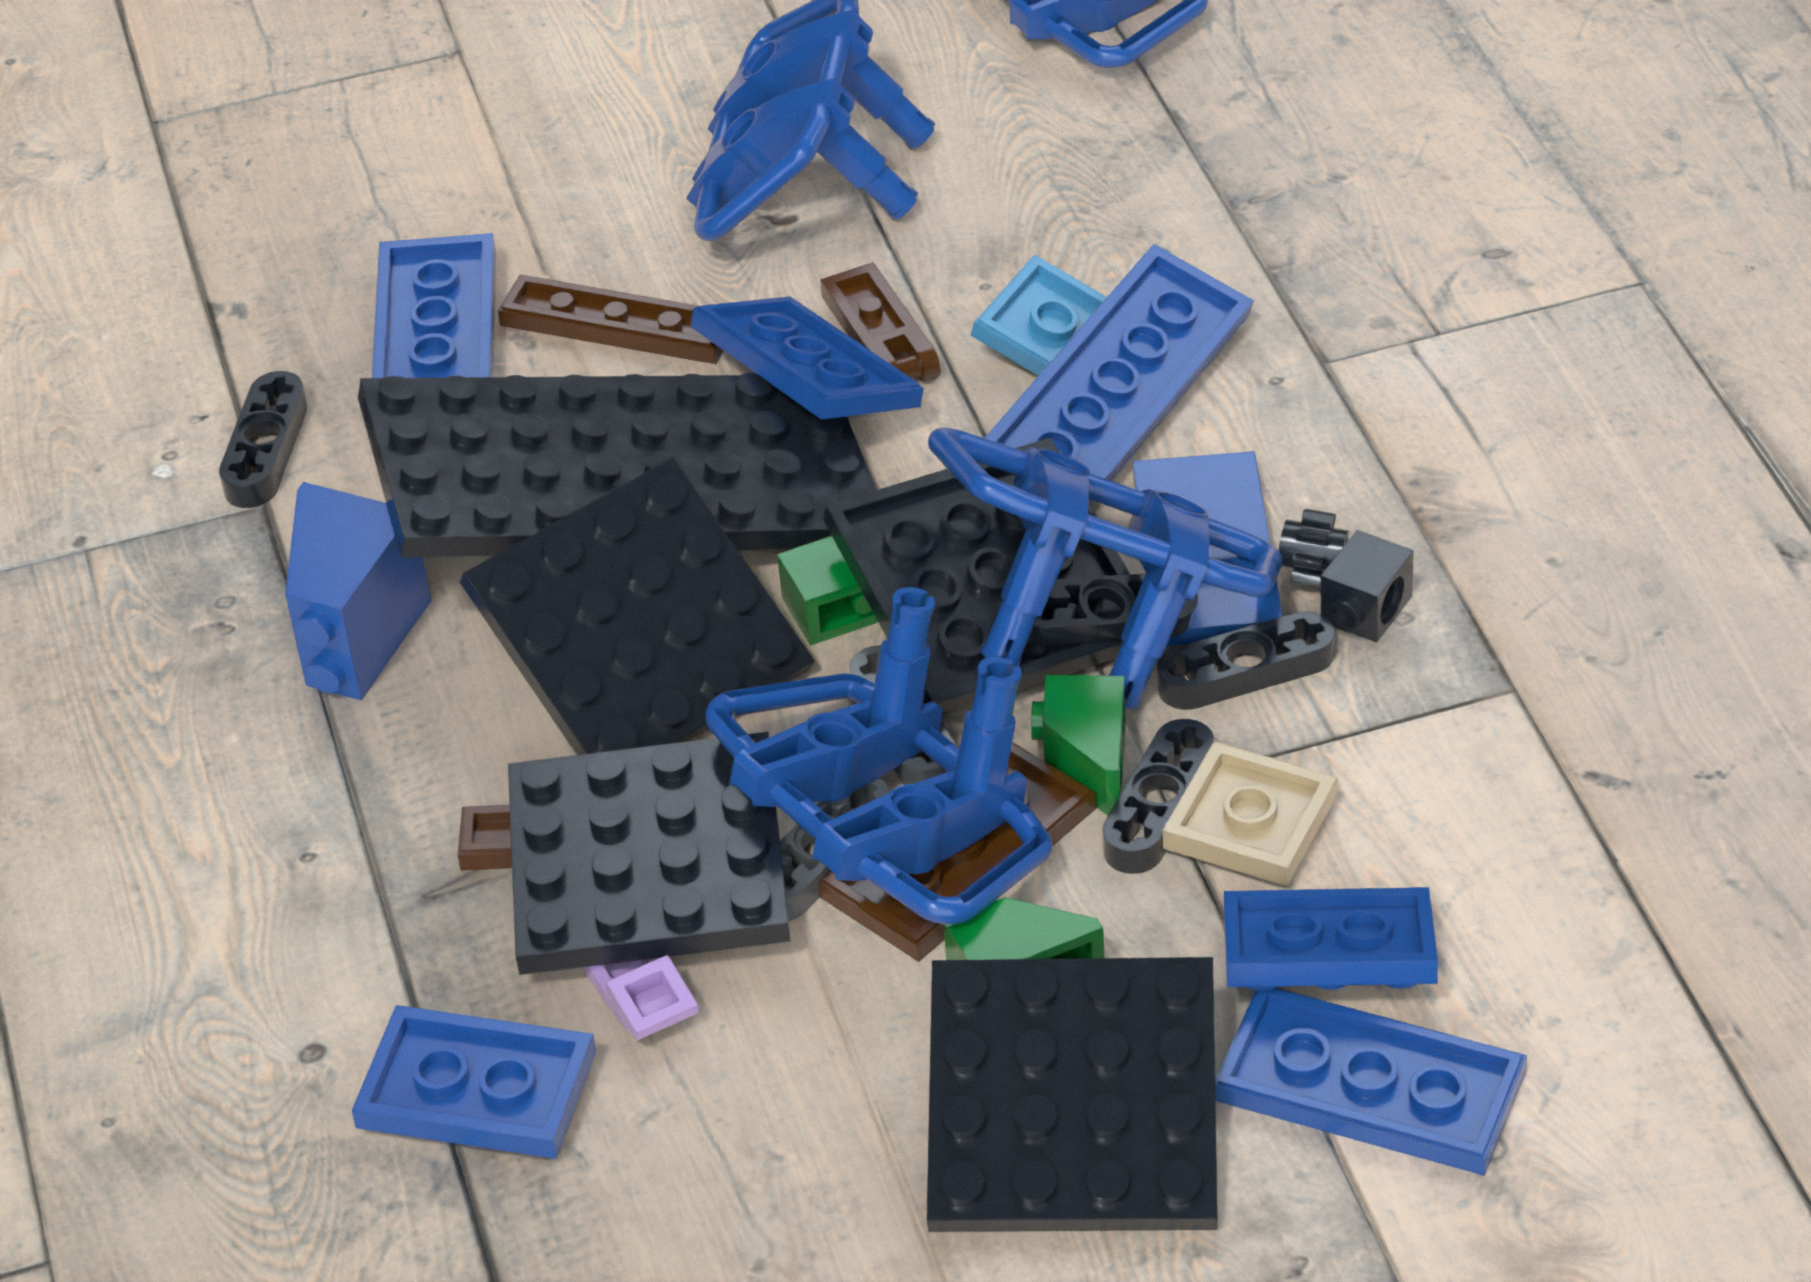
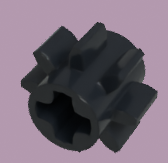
M1304 509L1301 522L1286 519L1281 534L1279 551L1283 557L1282 566L1293 568L1291 582L1321 587V575L1349 540V530L1334 528L1336 514Z

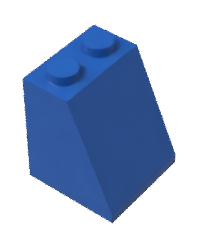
M306 482L301 484L297 490L285 596L305 684L325 693H335L362 700L431 602L423 557L401 558L385 502Z

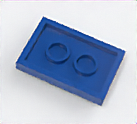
M1429 887L1224 891L1227 987H1246L1255 991H1267L1278 986H1316L1321 989L1336 990L1347 985H1386L1392 988L1404 989L1417 984H1438V957Z
M396 1005L352 1108L355 1127L357 1129L557 1159L596 1054L594 1035L579 1031Z

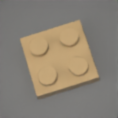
M1214 741L1162 830L1163 849L1288 886L1337 797V777Z

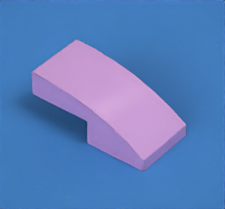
M668 955L661 958L582 967L610 1011L636 1040L699 1013L697 1002Z

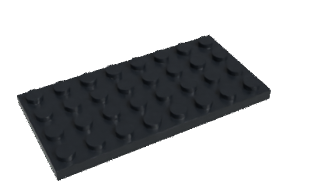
M754 373L742 375L686 374L683 376L629 374L626 376L568 375L565 377H525L510 375L507 377H463L454 375L446 378H404L400 376L360 378L358 401L401 558L495 556L672 457L737 550L794 549L830 537L831 534L823 521L826 505L876 490L848 417L821 420L771 383Z

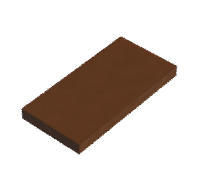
M1012 742L1007 775L1018 771L1026 777L1027 786L1024 803L1031 808L1050 835L1053 847L1097 809L1096 792ZM1004 822L969 847L937 863L936 867L929 872L908 875L940 896L954 897L962 893L1022 846L1023 843L1012 827ZM831 871L819 881L821 899L918 962L944 941L943 924L934 923L920 917L869 880H837L835 878L836 875Z

